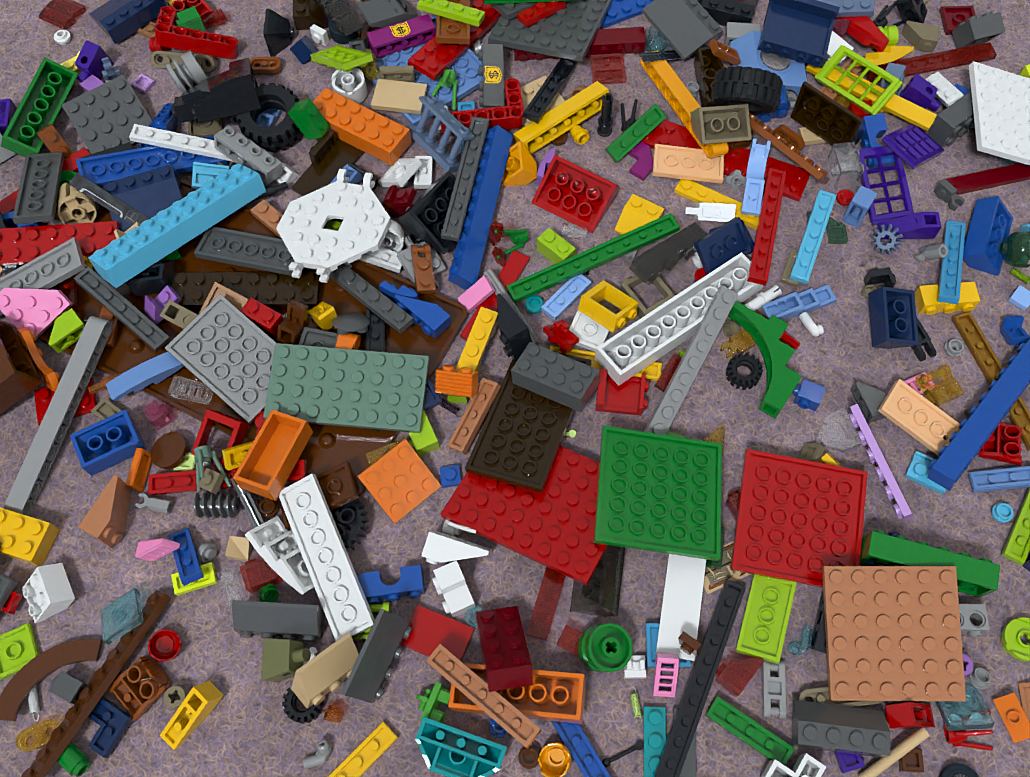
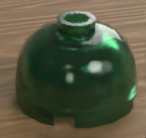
M1016 231L1010 234L1004 243H1001L1000 253L1003 254L1006 263L1018 268H1028L1030 264H1027L1030 260V231Z

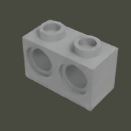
M959 604L961 634H968V637H981L982 633L990 630L985 604ZM970 617L974 618L976 626L970 622Z

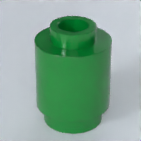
M74 743L68 745L57 760L71 776L75 775L76 777L84 774L91 765L88 761L89 757Z

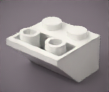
M62 563L38 566L22 589L23 596L27 599L29 605V614L33 616L35 623H39L67 609L75 599Z

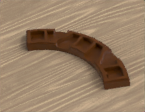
M79 639L66 642L42 652L29 661L13 676L0 695V720L16 722L19 710L29 695L28 693L38 682H41L55 670L74 663L98 661L103 640Z

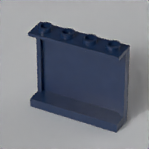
M769 0L757 50L822 68L829 58L826 55L834 20L839 13L840 7L817 0Z

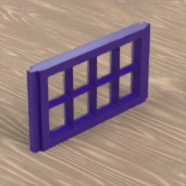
M914 124L889 133L881 139L912 169L934 159L945 151L920 127Z
M887 145L856 150L862 186L869 189L884 187L886 198L874 199L868 211L872 226L877 225L879 222L914 214L902 159ZM893 155L895 166L883 167L881 156ZM877 157L879 168L867 170L864 159ZM897 169L899 180L886 182L884 171ZM880 172L883 183L870 185L868 174ZM900 184L902 195L889 197L887 186ZM903 199L905 210L893 212L890 201ZM887 202L889 213L876 215L874 204Z

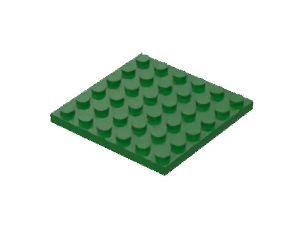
M603 425L593 543L719 561L721 556L722 444Z

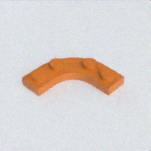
M25 327L16 329L34 367L37 368L40 374V378L49 389L55 392L61 378L57 371L54 372L52 368H49L44 363L41 349L35 346L34 341H36V337L33 331H29Z

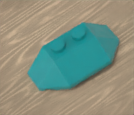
M423 717L415 738L428 769L446 777H488L500 770L507 750L506 746Z

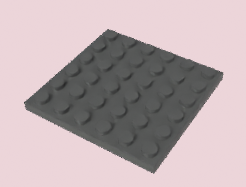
M612 0L565 1L566 8L529 27L519 22L517 17L507 20L501 15L488 37V44H502L503 47L583 62L612 4Z

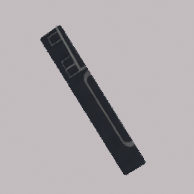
M675 50L638 54L643 62L681 59Z
M78 173L75 174L69 183L70 186L132 225L136 222L141 224L143 221L149 220L148 217Z

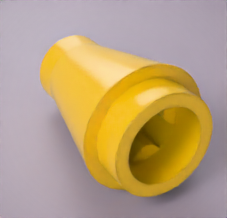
M576 125L569 130L576 144L583 145L589 140V132L580 125Z

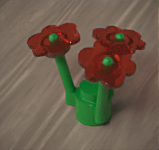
M494 221L493 225L489 227L492 246H495V242L499 243L502 237L510 236V241L516 244L506 251L497 247L493 248L492 255L495 261L503 267L506 255L518 248H523V243L528 242V233L526 229L503 230V224Z

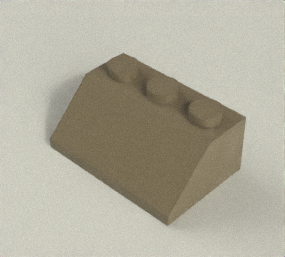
M748 104L702 107L690 112L692 131L701 145L752 140Z

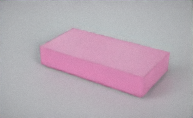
M483 276L458 297L460 304L466 307L467 313H470L493 294L495 289L488 277Z

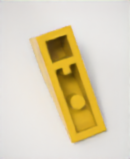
M210 680L191 689L161 732L160 736L173 750H176L207 718L224 696Z

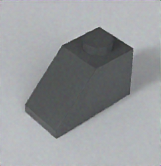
M856 382L850 391L867 424L887 418L877 411L887 396L886 393L864 383Z

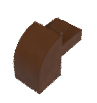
M294 300L288 302L286 319L278 325V342L292 345L299 343L304 327H309L310 319L307 318V305Z

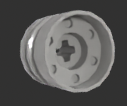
M190 50L181 55L182 65L176 59L173 60L176 66L175 69L170 63L166 64L170 78L183 93L188 91L187 86L190 89L194 87L193 82L200 84L203 80L208 79L203 68Z

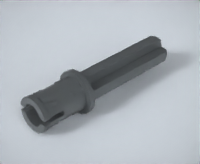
M231 478L230 481L238 494L236 497L240 498L254 528L265 523L251 492L241 489L235 480Z

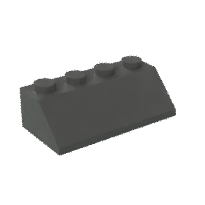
M232 600L234 631L240 634V637L253 638V635H261L262 639H274V636H282V639L294 640L295 637L303 638V641L315 642L316 639H322L325 613L318 605Z
M793 700L792 746L879 758L891 756L890 730L883 711Z

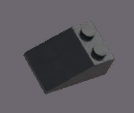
M501 293L497 294L498 322L501 332L499 338L505 346L503 350L508 358L511 356L517 362L529 342H532L527 325Z

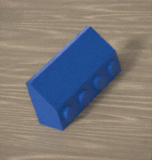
M999 196L976 201L963 251V261L970 268L995 276L1000 274L1013 221L1012 215Z

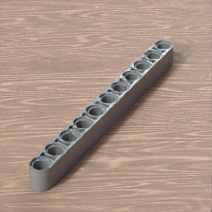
M90 316L6 499L4 509L26 516L30 515L113 327L111 321L95 316Z

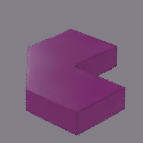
M640 141L627 154L637 160L630 168L629 173L644 181L653 171V160L650 146Z

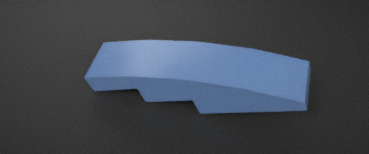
M825 285L815 290L813 288L799 294L797 292L791 293L762 305V309L768 320L771 315L785 320L799 316L803 312L809 313L836 303L837 299L829 285Z
M166 352L133 367L105 385L111 399L118 401L132 391L138 393L151 383H160L184 367V365L169 352Z

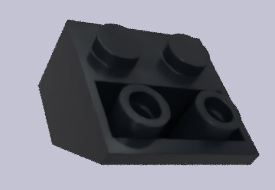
M175 260L156 262L128 280L126 284L136 296L160 293L167 285L172 287L176 262Z

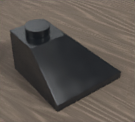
M266 9L263 35L272 57L291 45L295 32L288 19L271 9Z

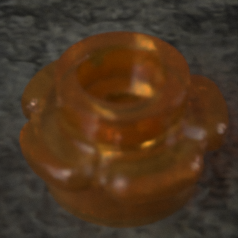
M329 705L328 709L323 710L325 713L324 720L340 723L342 716H344V713L341 712L342 708Z

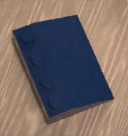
M109 0L89 13V15L108 37L117 44L157 18L160 9L167 5L164 0Z
M172 164L102 184L103 190L149 219L157 215L159 211L167 209L174 202L184 198L179 175ZM110 211L112 220L119 223L120 231L125 232L132 226V224Z

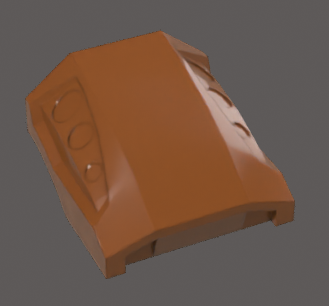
M143 656L139 657L134 664L125 670L108 690L115 694L133 717L132 720L137 721L170 688V678L157 662Z

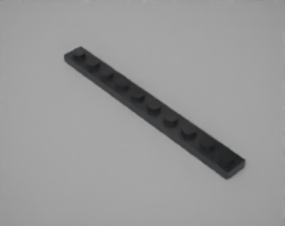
M726 579L702 642V650L696 658L653 777H680L746 587Z

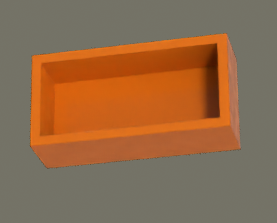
M272 409L233 477L239 487L276 501L313 433L308 422Z

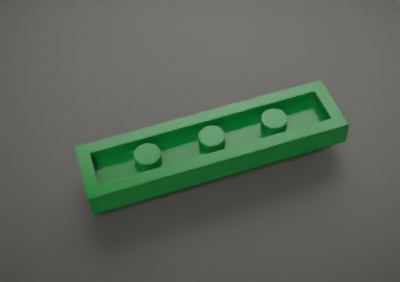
M657 104L652 105L605 149L615 163L618 162L666 118L665 114Z
M718 696L705 715L769 760L776 759L784 766L795 749Z

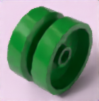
M605 623L590 626L583 631L579 638V658L584 666L591 671L600 673L619 671L628 664L632 657L633 646L631 637L618 624Z

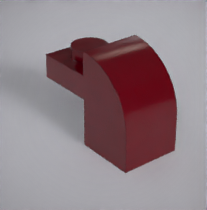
M392 185L386 193L382 206L391 217H400L407 207H411L417 192L414 188L399 189L396 185Z

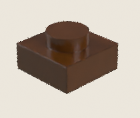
M683 631L678 638L681 645L680 648L688 655L694 654L697 657L702 650V644Z

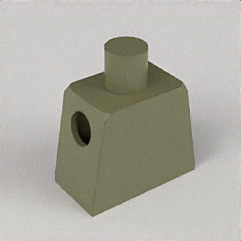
M263 639L261 680L280 682L294 677L296 670L303 666V662L310 660V650L304 648L303 642Z

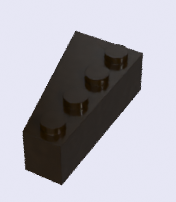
M708 46L698 48L693 62L696 80L699 85L701 107L716 106L711 100L716 72L724 68L722 61L712 54L711 48Z

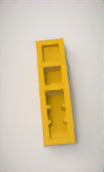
M886 46L883 52L866 53L865 59L875 65L889 63L913 51L914 46ZM857 62L854 67L862 65Z

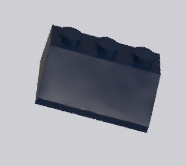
M882 286L868 293L872 347L893 349L918 346L915 292L913 290Z

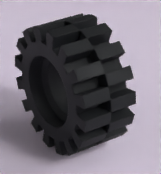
M739 353L738 357L735 355L730 359L726 368V376H728L727 380L728 382L731 381L732 386L736 384L737 389L742 387V390H746L747 387L751 389L753 385H757L763 370H761L762 364H759L760 360H754V355L750 358L748 357L749 353H745V356ZM740 366L748 367L751 375L743 377L737 373V368Z
M291 688L286 690L288 693L283 696L285 701L282 702V706L285 708L283 709L284 713L291 720L302 724L305 722L310 723L311 720L318 718L317 715L319 713H322L323 701L317 706L313 704L307 710L299 711L296 708L298 697Z

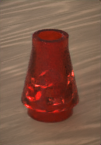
M220 8L218 10L215 9L202 22L206 29L225 24L227 18Z

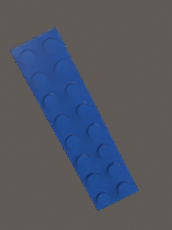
M214 136L202 137L214 140ZM159 146L76 159L79 174L100 188L103 187L102 184L169 164L173 165L177 174L192 171L193 162L216 165L220 162L227 165V160Z

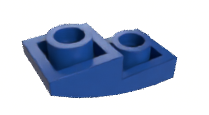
M386 281L379 285L380 292L393 302H395L394 296L396 294L418 300V294L412 288L402 285L398 290L394 284H389Z

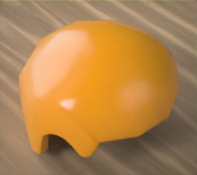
M550 742L541 749L538 757L541 774L545 777H563L568 773L571 768L572 757L567 746L560 742Z

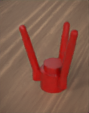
M986 710L955 721H948V725H944L947 743H952L953 747L963 746L992 751V746L963 741L967 740V736L993 734L992 730L966 731L964 726H960L963 723L989 715L991 711Z

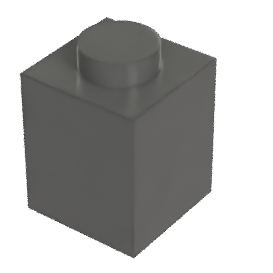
M61 671L53 679L49 691L67 702L75 704L79 699L81 691L89 684Z

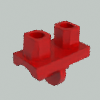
M565 320L555 321L551 326H544L543 332L548 335V341L551 344L560 345L559 351L564 354L572 351V346L579 343V338L568 330L569 323Z

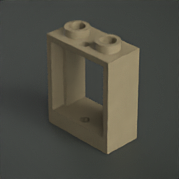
M652 267L640 270L632 278H626L621 283L620 291L639 302L637 315L640 319L675 296ZM650 279L664 299L646 309L631 289Z

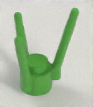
M446 69L431 95L435 96L440 87L445 86L449 88L453 86L452 110L455 111L458 85L456 80L457 74L451 69Z

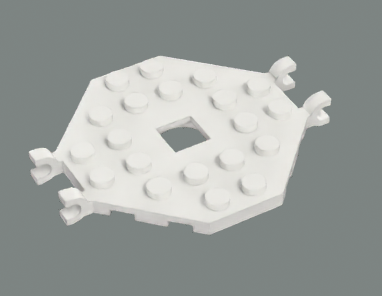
M339 169L336 182L289 203L276 229L294 259V262H291L288 267L289 270H293L292 277L300 278L303 268L306 267L317 269V275H321L319 281L327 283L330 273L338 269L337 266L345 262L349 264L362 258V254L369 251L373 253L379 250L392 222L390 216L371 190L375 185V181H371L372 173H365L363 185L348 183L349 177H345L347 171ZM331 219L343 220L338 231L323 228L326 222Z

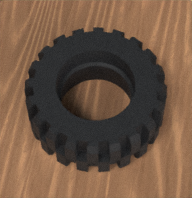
M747 66L724 67L715 74L711 100L716 106L748 104L749 113L751 114L772 113L779 106L783 81L776 73L760 68Z
M262 83L260 86L255 87L261 109L237 114L236 120L242 135L251 139L259 147L266 151L271 150V152H277L279 149L283 151L286 150L287 146L292 147L295 144L294 141H298L301 137L300 133L302 132L288 115L290 109L296 102H299V99L293 94L292 90L289 88L285 89L284 85L278 84L276 86L275 83H269V85ZM280 109L286 112L284 119L276 126L263 127L256 124L258 116L265 110Z

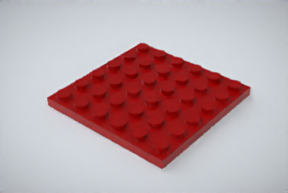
M746 449L730 570L823 588L822 566H860L868 472Z

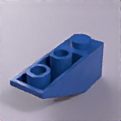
M173 103L165 104L149 127L176 132L178 119H174L171 108H173Z
M397 294L394 296L396 305L413 317L414 324L418 323L426 335H431L436 339L451 325L450 315L437 304Z

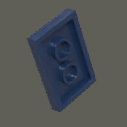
M740 217L733 218L694 243L706 275L741 252L745 255L752 251Z

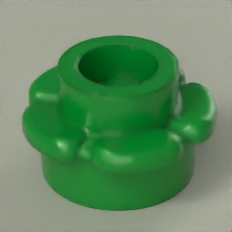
M267 584V586H263L259 591L260 602H276L279 597V592L273 584Z

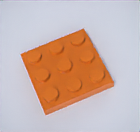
M403 439L357 475L358 479L394 524L441 487L440 483L406 439Z

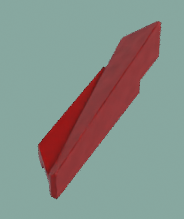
M868 16L836 17L834 20L837 26L866 46L871 45L879 52H883L889 43V39Z

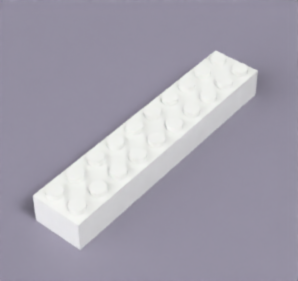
M742 252L598 346L596 348L595 360L603 369H607V373L618 386L692 337L720 286L724 285L738 294L736 301L740 304L762 290L763 285L747 281L751 261Z

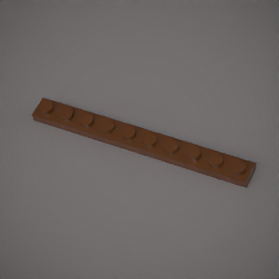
M157 590L148 597L142 611L136 614L132 625L121 635L117 646L108 653L107 660L101 668L96 670L92 681L81 691L77 702L66 712L62 723L53 730L47 744L38 751L36 759L30 768L23 772L21 777H46L171 597Z

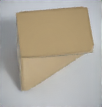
M229 536L225 556L230 560L249 561L252 544L247 537Z

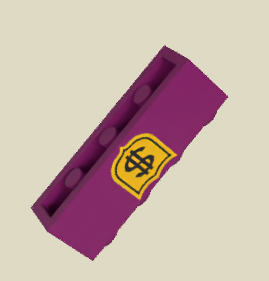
M426 14L368 32L367 38L376 59L427 43L436 35V29L430 15Z

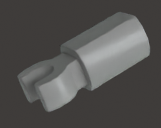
M944 244L927 246V248L921 247L918 249L920 253L914 255V258L918 262L925 259L945 258L948 249Z
M144 493L138 495L140 498L145 499L142 504L135 503L138 509L146 510L148 508L151 511L171 513L174 505L173 501L156 497L150 498Z

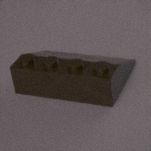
M806 81L802 83L790 117L847 155L857 145L864 132V120Z

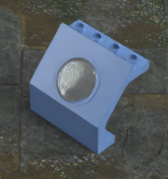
M752 31L730 42L731 48L737 50L741 60L737 66L760 68L776 73L777 76L781 77L785 89L793 90L798 96L802 83L804 81L807 82L805 63L757 50L762 31Z

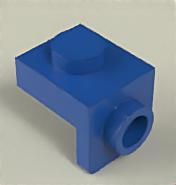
M1022 315L1007 316L1003 319L1000 333L1009 345H1019L1022 342L1027 343L1030 339L1029 335L1022 328L1024 321Z

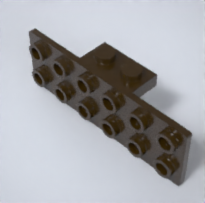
M328 129L316 145L311 147L309 156L312 164L292 186V190L305 196L329 185L337 176L339 169H342L349 162L354 164L364 151L336 138L335 132Z

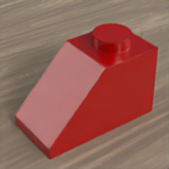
M907 702L885 705V718L890 729L935 727L930 704Z

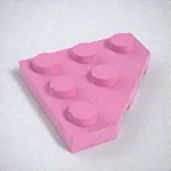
M3 288L0 291V311L17 329L25 327L29 331L32 330L36 339L55 322L56 318L73 305L61 290Z

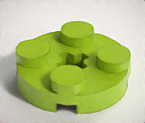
M1020 617L1009 621L1003 627L1001 640L1005 652L1019 661L1030 662V643L1023 644L1020 640V637L1025 634L1026 639L1030 642V618Z

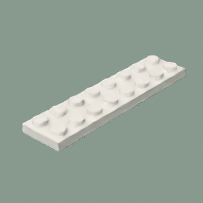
M310 474L282 489L279 498L334 638L337 641L347 633L354 637L371 628L375 619L316 475Z

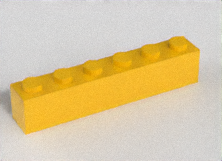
M596 81L545 113L538 124L531 122L515 132L513 135L516 143L522 141L529 153H534L600 111L602 96L609 93L608 88Z

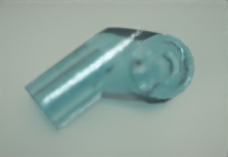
M803 628L801 640L798 643L795 641L789 643L788 651L794 656H800L811 647L813 630Z

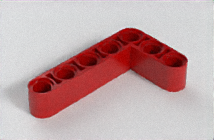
M163 6L160 9L155 24V43L157 45L184 51L190 50L191 52L226 59L238 57V40L236 38L176 26V9L171 6Z
M509 78L505 81L506 106L450 113L468 129L472 117L489 119L488 129L496 125L504 130L520 128L524 124V117H522L524 108L520 83L515 78ZM441 122V131L444 134L446 125Z

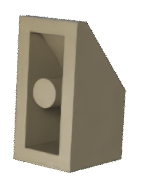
M907 20L902 30V35L916 50L933 53L938 43L940 27Z

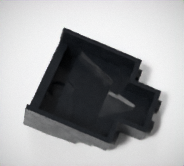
M245 58L229 62V70L205 79L202 83L181 94V96L175 97L172 104L173 108H171L174 119L177 118L179 124L198 119L200 124L261 109L255 90L258 84L250 59Z

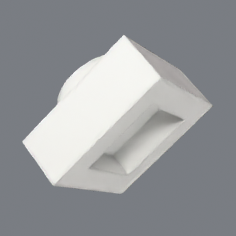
M313 24L310 27L312 39L316 43L326 46L329 43L327 31Z

